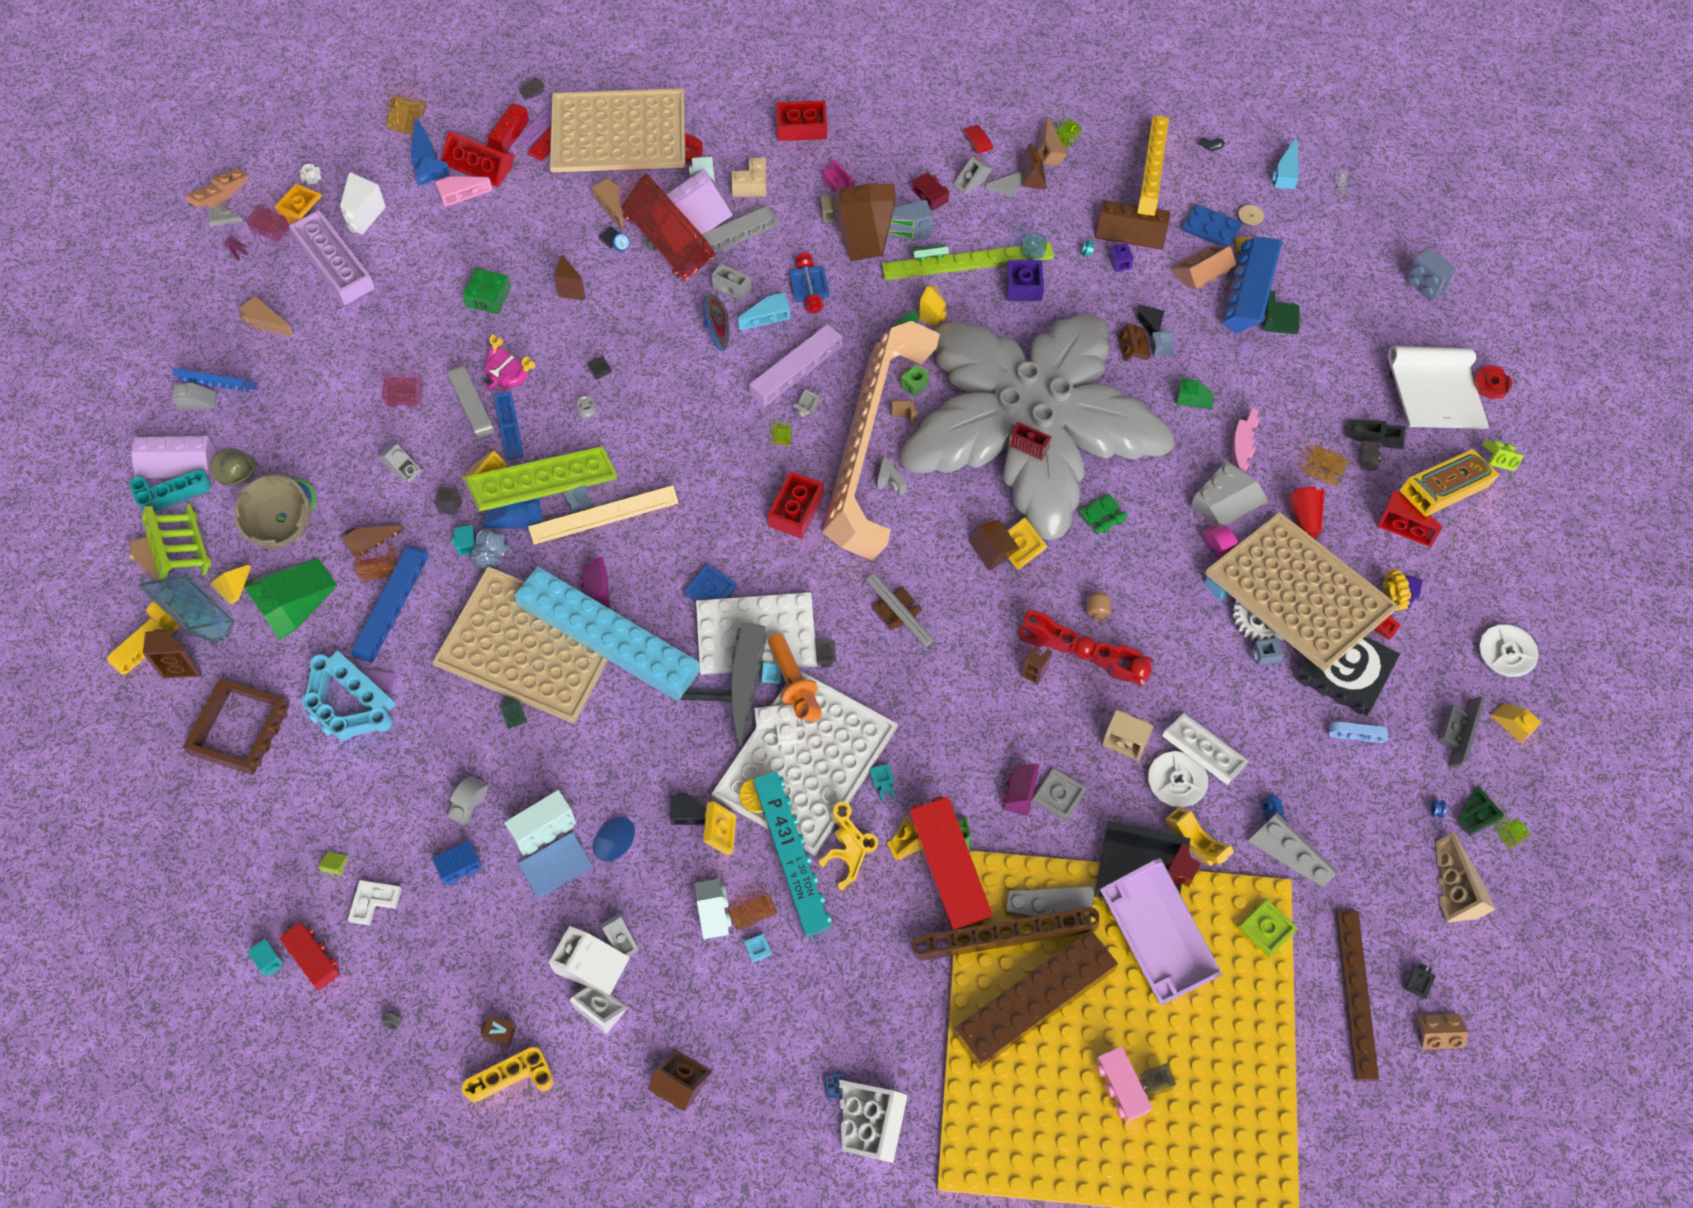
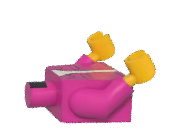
M491 335L489 340L492 347L489 349L484 366L488 379L483 385L489 391L495 386L507 390L522 385L529 374L528 370L535 368V362L531 361L529 357H524L522 362H520L502 348L497 349L498 346L503 344V339L499 337L497 342H495L497 336Z

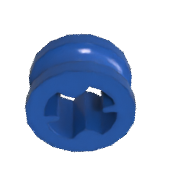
M1433 799L1431 803V816L1444 818L1446 815V801L1441 800L1438 802L1437 799Z

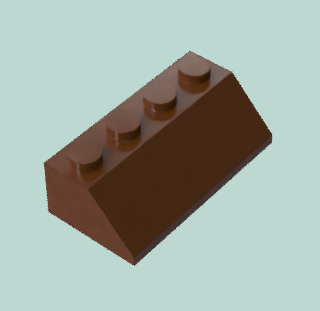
M1103 200L1096 239L1163 250L1171 211L1156 209L1155 216L1138 213L1137 205Z

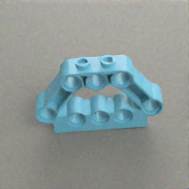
M338 650L330 658L319 654L311 659V673L307 692L302 699V705L309 712L307 716L315 724L319 721L322 724L320 729L328 736L333 734L339 740H347L355 735L373 731L385 732L391 728L393 719L388 712L396 704ZM331 676L370 711L340 717L339 713L326 703ZM360 684L359 688L354 690L355 686ZM373 696L372 700L367 702L368 698ZM331 713L330 717L325 719L326 715ZM383 716V719L377 722L378 718ZM344 725L343 729L338 731L339 727Z

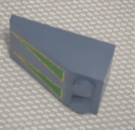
M927 200L894 207L888 237L912 241L930 238L932 213Z

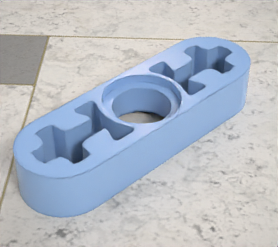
M1332 722L1329 724V735L1335 738L1352 740L1357 738L1360 741L1383 743L1388 740V729L1381 726Z

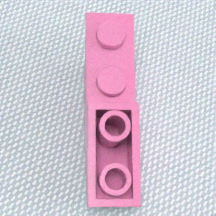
M1252 408L1247 421L1239 420L1232 442V464L1244 473H1246L1250 464L1247 462V459H1252L1255 448H1252L1255 440H1252L1254 435L1252 428H1257L1260 418L1257 417L1259 410Z

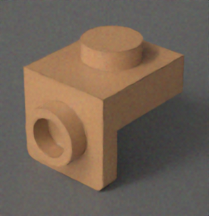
M892 401V417H910V426H914V419H918V408H914V401Z

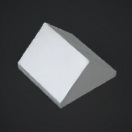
M590 987L585 988L570 999L573 1008L605 1034L608 1033L628 1008L613 995L605 994Z

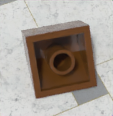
M675 1049L655 1069L648 1090L685 1112L696 1099L712 1071Z

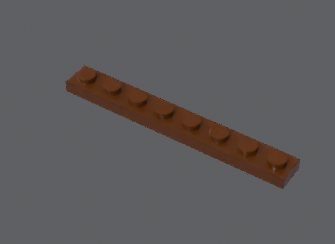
M1337 911L1336 919L1355 1081H1378L1379 1074L1359 911Z

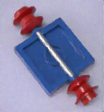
M805 252L800 253L795 259L798 270L789 271L795 302L805 301L807 305L806 310L816 314L824 307L822 298L830 297L824 267H813L812 255Z

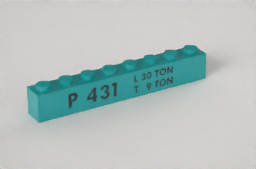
M777 771L753 778V784L804 937L808 938L829 931V924H832L829 912L824 911V896L822 892L818 893L816 885L819 884L815 872L811 873L809 865H812L809 853L804 852L803 846L805 841L803 835L797 832L796 827L799 824L796 815L791 814L790 807H792L789 795L785 796L783 788H786L782 776H778Z

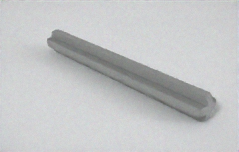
M875 573L868 576L867 582L924 646H929L933 642V638Z

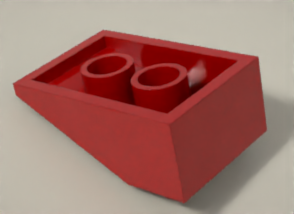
M1393 491L1377 525L1379 528L1428 547H1432L1443 527L1431 515L1425 517L1402 493Z

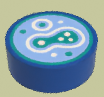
M617 234L612 239V246L616 251L623 252L629 248L630 239L625 234Z

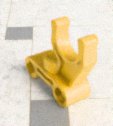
M839 802L832 807L830 815L839 827L834 834L845 847V850H830L817 864L819 867H823L832 858L843 860L848 867V875L844 881L837 884V889L843 890L850 882L856 879L865 854H869L877 848L878 840L876 836L870 833L862 835L849 819L851 815L850 805L846 802ZM838 807L844 809V817H840L837 814L839 811ZM863 840H870L871 848L869 846L865 848Z

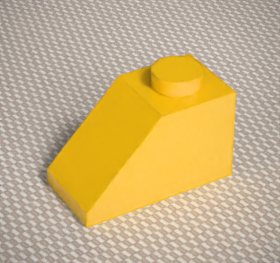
M1506 703L1491 714V717L1520 743L1527 739L1542 723L1526 708Z

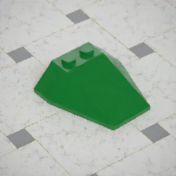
M319 558L259 574L245 582L244 589L279 640L297 630L337 587L336 582Z

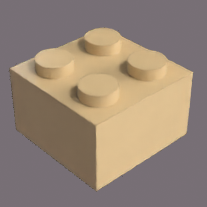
M1116 710L1107 729L1102 746L1140 761L1154 725H1151L1144 719L1134 718L1125 711L1120 712Z

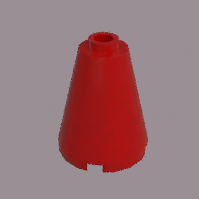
M1316 486L1295 489L1294 494L1291 495L1289 492L1287 500L1298 527L1315 540L1318 539V536L1322 533L1325 489L1321 487V490H1316Z

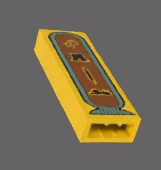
M1472 449L1409 477L1399 491L1427 517L1489 487L1498 477L1499 473Z

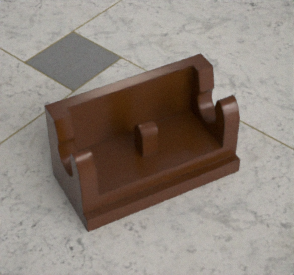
M1039 646L1033 648L1030 655L1025 657L1021 676L1037 685L1048 670L1052 651L1047 649L1043 656H1037L1036 652H1038Z

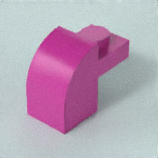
M1217 523L1202 530L1207 547L1215 549L1218 560L1235 548V544L1238 543L1233 532L1224 524Z

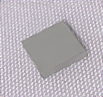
M1052 768L1032 798V802L1067 822L1087 791V787Z

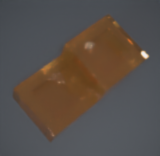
M770 894L741 904L729 910L728 913L736 930L755 925L757 921L773 917L778 911Z

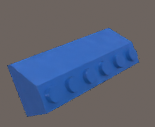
M1255 236L1250 240L1244 241L1241 246L1222 323L1236 334L1263 321L1283 242L1280 239Z

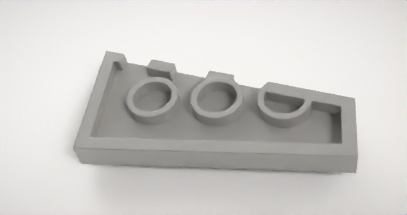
M1278 813L1272 816L1248 839V842L1321 887L1326 885L1338 873V870Z
M1095 886L1009 891L1006 914L1028 918L1092 907ZM1091 916L1086 917L1084 920L1090 923ZM1066 920L1063 924L1073 926L1074 922Z

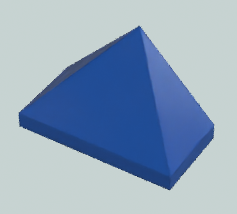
M427 156L423 157L415 173L418 186L450 175L446 162Z

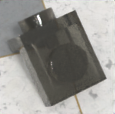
M835 640L815 641L817 664H821V668L833 667V663H837Z

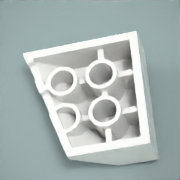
M839 1080V1087L843 1088L842 1100H840V1108L843 1109V1122L841 1123L842 1151L893 1163L908 1095L893 1090Z

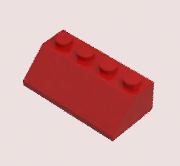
M448 131L441 161L446 162L449 168L471 177H489L491 185L498 187L510 172L515 154L461 132Z

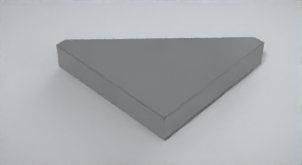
M1021 171L987 183L986 189L1016 197L1022 183Z
M221 205L212 209L208 207L210 226L242 222L241 216L233 214Z

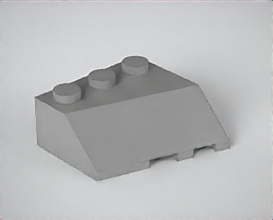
M1226 461L1194 496L1190 508L1214 524L1228 525L1246 513H1250L1259 506L1267 504L1269 501L1255 479Z

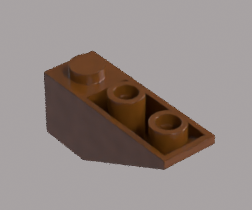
M400 523L356 525L340 534V537L354 557H360L368 552L367 549L370 547H377L385 542L384 539L387 537H394L400 534V530L404 527Z

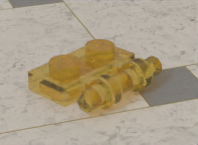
M1315 445L1308 460V463L1314 466L1312 468L1305 465L1303 472L1308 473L1312 478L1317 477L1324 480V483L1328 485L1331 483L1338 486L1340 479L1335 478L1334 475L1342 477L1350 459ZM1322 468L1326 471H1329V474L1321 472L1318 469Z

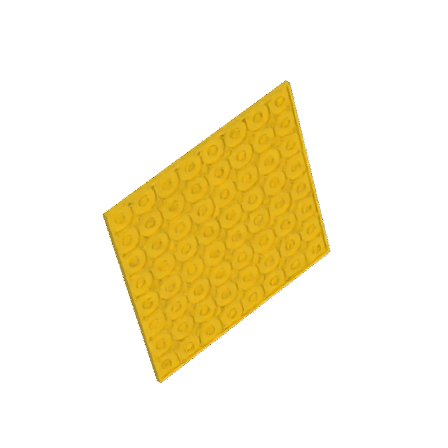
M969 851L993 916L965 928L1027 918L1006 914L1009 891L1094 886L1096 888L1100 862ZM1197 871L1189 887L1182 884L1180 895L1223 975L1162 1006L1157 1000L1107 902L1094 897L1092 908H1095L1099 913V927L1093 932L1118 962L1116 970L980 1070L953 1035L954 1028L1084 934L954 955L937 1190L1111 1208H1299L1293 935L1268 958L1238 929V926L1266 898L1292 921L1291 879ZM1091 917L1090 923H1093L1095 919ZM1046 923L1042 928L1044 930H1051L1053 926ZM1024 927L1021 932L1029 934L1032 932V929ZM1002 931L1000 935L1007 938L1011 935V932ZM983 934L979 939L987 941L990 939V936ZM961 938L958 943L965 945L969 942V939ZM1119 1047H1123L1152 1106V1110L1148 1114L1127 1123L1117 1115L1115 1110L1116 1103L1113 1097L1110 1098L1105 1089L1107 1084L1104 1078L1098 1075L1095 1068L1096 1060L1099 1056Z

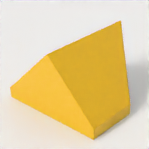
M245 565L225 572L210 584L229 604H233L240 598L251 566Z
M907 814L892 840L887 842L895 860L921 850L910 817Z

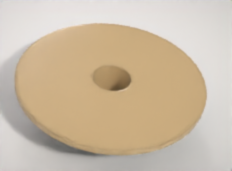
M1254 205L1243 206L1238 213L1240 220L1248 225H1257L1264 219L1263 211Z

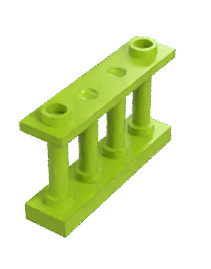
M187 504L184 514L171 515L154 514L152 506H145L141 519L159 579L167 578L169 570L172 568L199 566L201 574L206 575L208 567L211 566V559L206 554L196 522L197 515L192 510L191 504ZM185 521L187 529L162 530L158 527V523ZM190 536L192 544L166 545L163 544L162 539ZM195 551L197 559L171 561V559H168L167 553Z

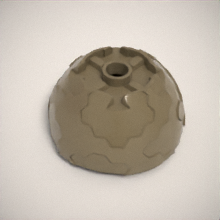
M268 474L257 478L244 486L237 495L234 522L239 533L246 540L255 543L259 547L268 549L286 547L300 539L308 529L312 512L310 500L298 483L288 476ZM286 514V520L279 523V515Z

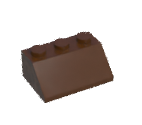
M156 629L145 632L142 653L162 679L202 677V672L184 647L167 631Z

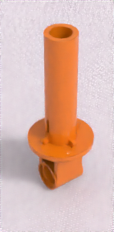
M777 633L772 635L768 639V643L787 685L781 696L783 702L787 705L792 704L798 718L813 723L817 722L822 714L821 708L814 696L818 690L817 683L813 680L803 679L784 634Z

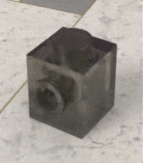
M439 486L434 501L438 513L457 516L458 509L462 504V497L459 495L458 489Z
M1168 1063L1144 1071L1139 1080L1148 1098L1172 1090L1176 1085Z

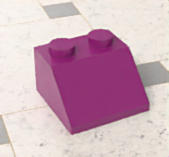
M598 557L582 569L583 576H580L581 588L584 587L585 595L610 608L606 567L603 557Z
M1040 764L1014 766L1013 773H1008L1006 785L1010 786L1008 792L1004 791L1001 802L1005 803V811L1028 816Z

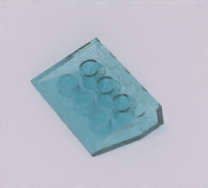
M187 576L139 583L138 587L187 633L212 643L228 639L235 621Z

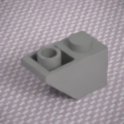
M397 443L389 444L376 456L388 470L407 483H410L422 471Z

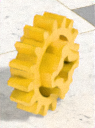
M1397 568L1386 571V575H1383L1385 581L1382 584L1385 595L1399 605L1395 611L1408 608L1410 604L1408 599L1411 598L1408 580L1401 573V570Z

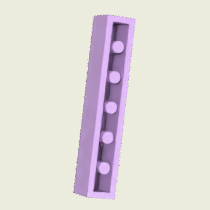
M828 324L823 328H819L813 336L806 338L800 346L793 348L787 356L780 358L774 366L767 368L758 378H754L749 384L750 395L765 407L842 347V336Z

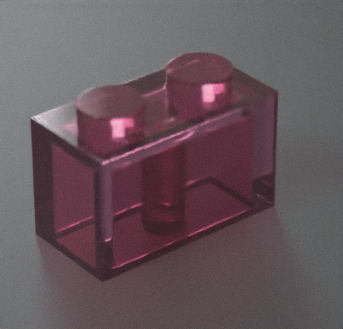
M259 206L246 219L250 231L277 243L290 230L288 221L283 215H277L269 209H263Z
M384 378L382 398L385 405L390 407L422 405L424 387L421 378Z

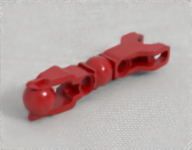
M1029 610L1025 613L1023 625L1018 631L1019 639L1023 642L1039 647L1047 646L1064 653L1069 652L1070 655L1073 651L1077 658L1081 660L1090 659V663L1094 662L1095 665L1109 671V675L1112 678L1125 682L1132 681L1140 686L1145 685L1144 680L1148 679L1152 673L1150 663L1154 662L1151 657L1141 655L1139 651L1123 644L1118 647L1107 643H1100V641L1096 644L1091 637L1085 635L1078 637L1080 633L1076 634L1073 630L1055 623L1046 614L1035 610ZM1028 618H1035L1037 624L1031 623ZM1029 630L1033 632V635L1027 636L1024 634V631ZM1063 639H1067V640H1069L1070 642L1067 643V642L1063 641ZM1099 653L1105 654L1106 657H1102ZM1119 657L1131 660L1127 670L1117 665L1120 661Z

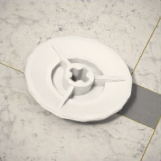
M1497 625L1489 628L1482 635L1479 644L1480 654L1486 665L1496 673L1504 676L1520 677L1529 673L1537 664L1539 655L1536 643L1529 634L1518 627Z
M1172 751L1164 753L1153 761L1149 769L1148 782L1152 792L1160 801L1169 806L1184 808L1194 805L1203 798L1208 789V775L1205 768L1184 752ZM1175 779H1181V782H1174Z

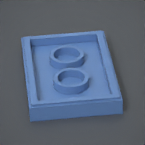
M573 832L518 863L538 899L593 868Z

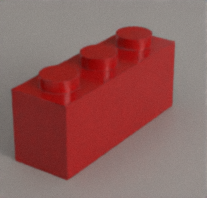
M511 103L487 136L489 144L508 151L529 123L527 108Z
M299 922L280 936L279 939L313 986L319 991L340 975L336 970L339 965L332 956L328 959L324 954L328 950L321 941L316 943L313 939L316 934L309 925L304 927Z

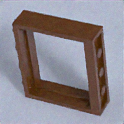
M220 678L185 741L183 749L188 755L254 775L257 767L262 765L264 754L270 750L271 741L280 730V723L283 718L287 717L288 714L286 712L289 705L284 698ZM231 692L274 705L245 761L201 747Z

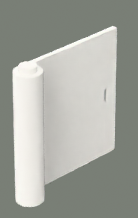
M1414 346L1390 347L1388 360L1409 427L1473 429L1489 427L1470 367L1476 360V354L1473 349Z

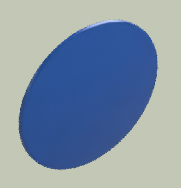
M617 817L609 820L599 829L593 842V852L599 860L604 862L614 861L628 851L635 837V827L632 821L625 817Z

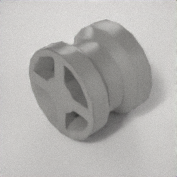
M582 396L577 400L578 414L582 418H590L595 414L596 408L593 398Z

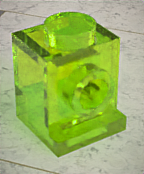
M1071 119L1067 120L1057 129V134L1063 146L1067 149L1081 136L1082 127Z
M1519 818L1505 824L1497 833L1509 850L1525 843L1530 836L1527 826ZM1506 833H1509L1513 841L1510 840Z

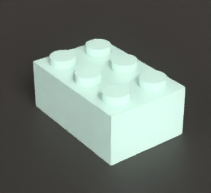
M557 790L504 823L514 843L524 856L534 853L540 845L552 842L561 832L570 831L576 824L571 808L560 791Z

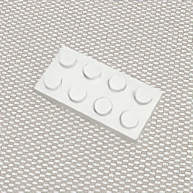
M1185 713L1166 729L1162 735L1227 785L1249 762Z

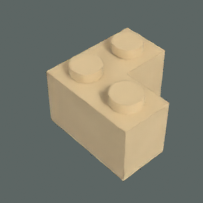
M749 158V171H732L733 197H766V158Z

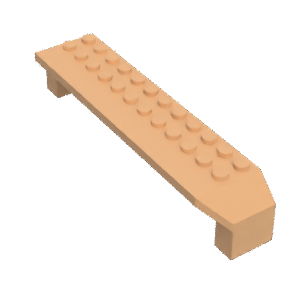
M913 321L892 327L887 334L884 333L881 341L875 344L870 354L822 530L823 534L841 548L873 560L887 546L891 530L867 520L854 495L890 360L899 355L918 364H923L937 348L940 333Z

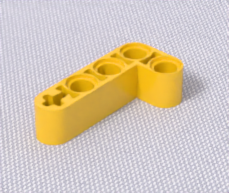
M152 602L146 610L151 619L109 654L107 662L120 674H127L145 658L142 653L145 632L160 629L172 635L180 627L177 617L162 602Z
M531 1047L468 1078L462 1084L461 1089L469 1101L478 1102L528 1076L531 1077L538 1090L547 1091L553 1086L554 1078L540 1049ZM534 1055H538V1062L535 1064H530V1058ZM512 1066H519L518 1072L509 1074ZM541 1075H548L545 1083H538V1078ZM492 1076H499L495 1084H489ZM482 1081H483V1083H484L485 1086H486L485 1089L482 1087V1086H483V1085L481 1084ZM473 1086L476 1087V1088H475V1091H476V1092H475L474 1094L471 1093V1091H472L471 1087H473Z

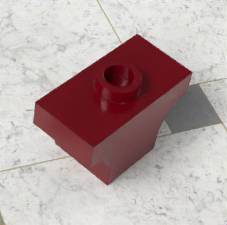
M1182 843L1176 857H1170L1166 868L1169 869L1168 873L1174 884L1180 883L1189 887L1201 863L1190 856V846Z

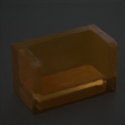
M389 548L390 556L364 561L361 560L359 554H356V572L360 581L365 582L391 577L398 564L394 549Z

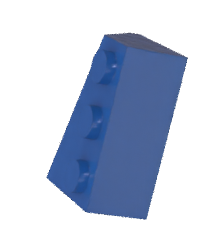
M531 499L486 510L481 528L529 529L528 526L538 524L542 519L540 499Z

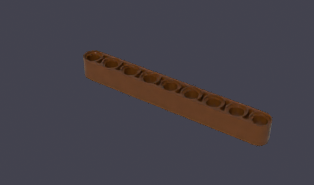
M1086 907L922 935L912 941V950L916 959L925 961L1084 934L1090 930L1095 931L1098 929L1099 913L1095 908ZM1088 916H1091L1095 919V921L1093 923H1087L1084 919ZM1071 920L1074 922V925L1067 927L1063 922ZM1049 923L1053 928L1051 930H1044L1042 926ZM1024 927H1029L1032 929V932L1024 934L1021 930ZM1002 931L1011 932V935L1007 938L1002 937L1000 934ZM983 934H987L990 936V939L987 941H982L979 939V937ZM961 938L969 939V942L965 945L958 943ZM942 941L948 943V946L945 948H939L937 945ZM920 945L927 946V949L923 952L916 950Z

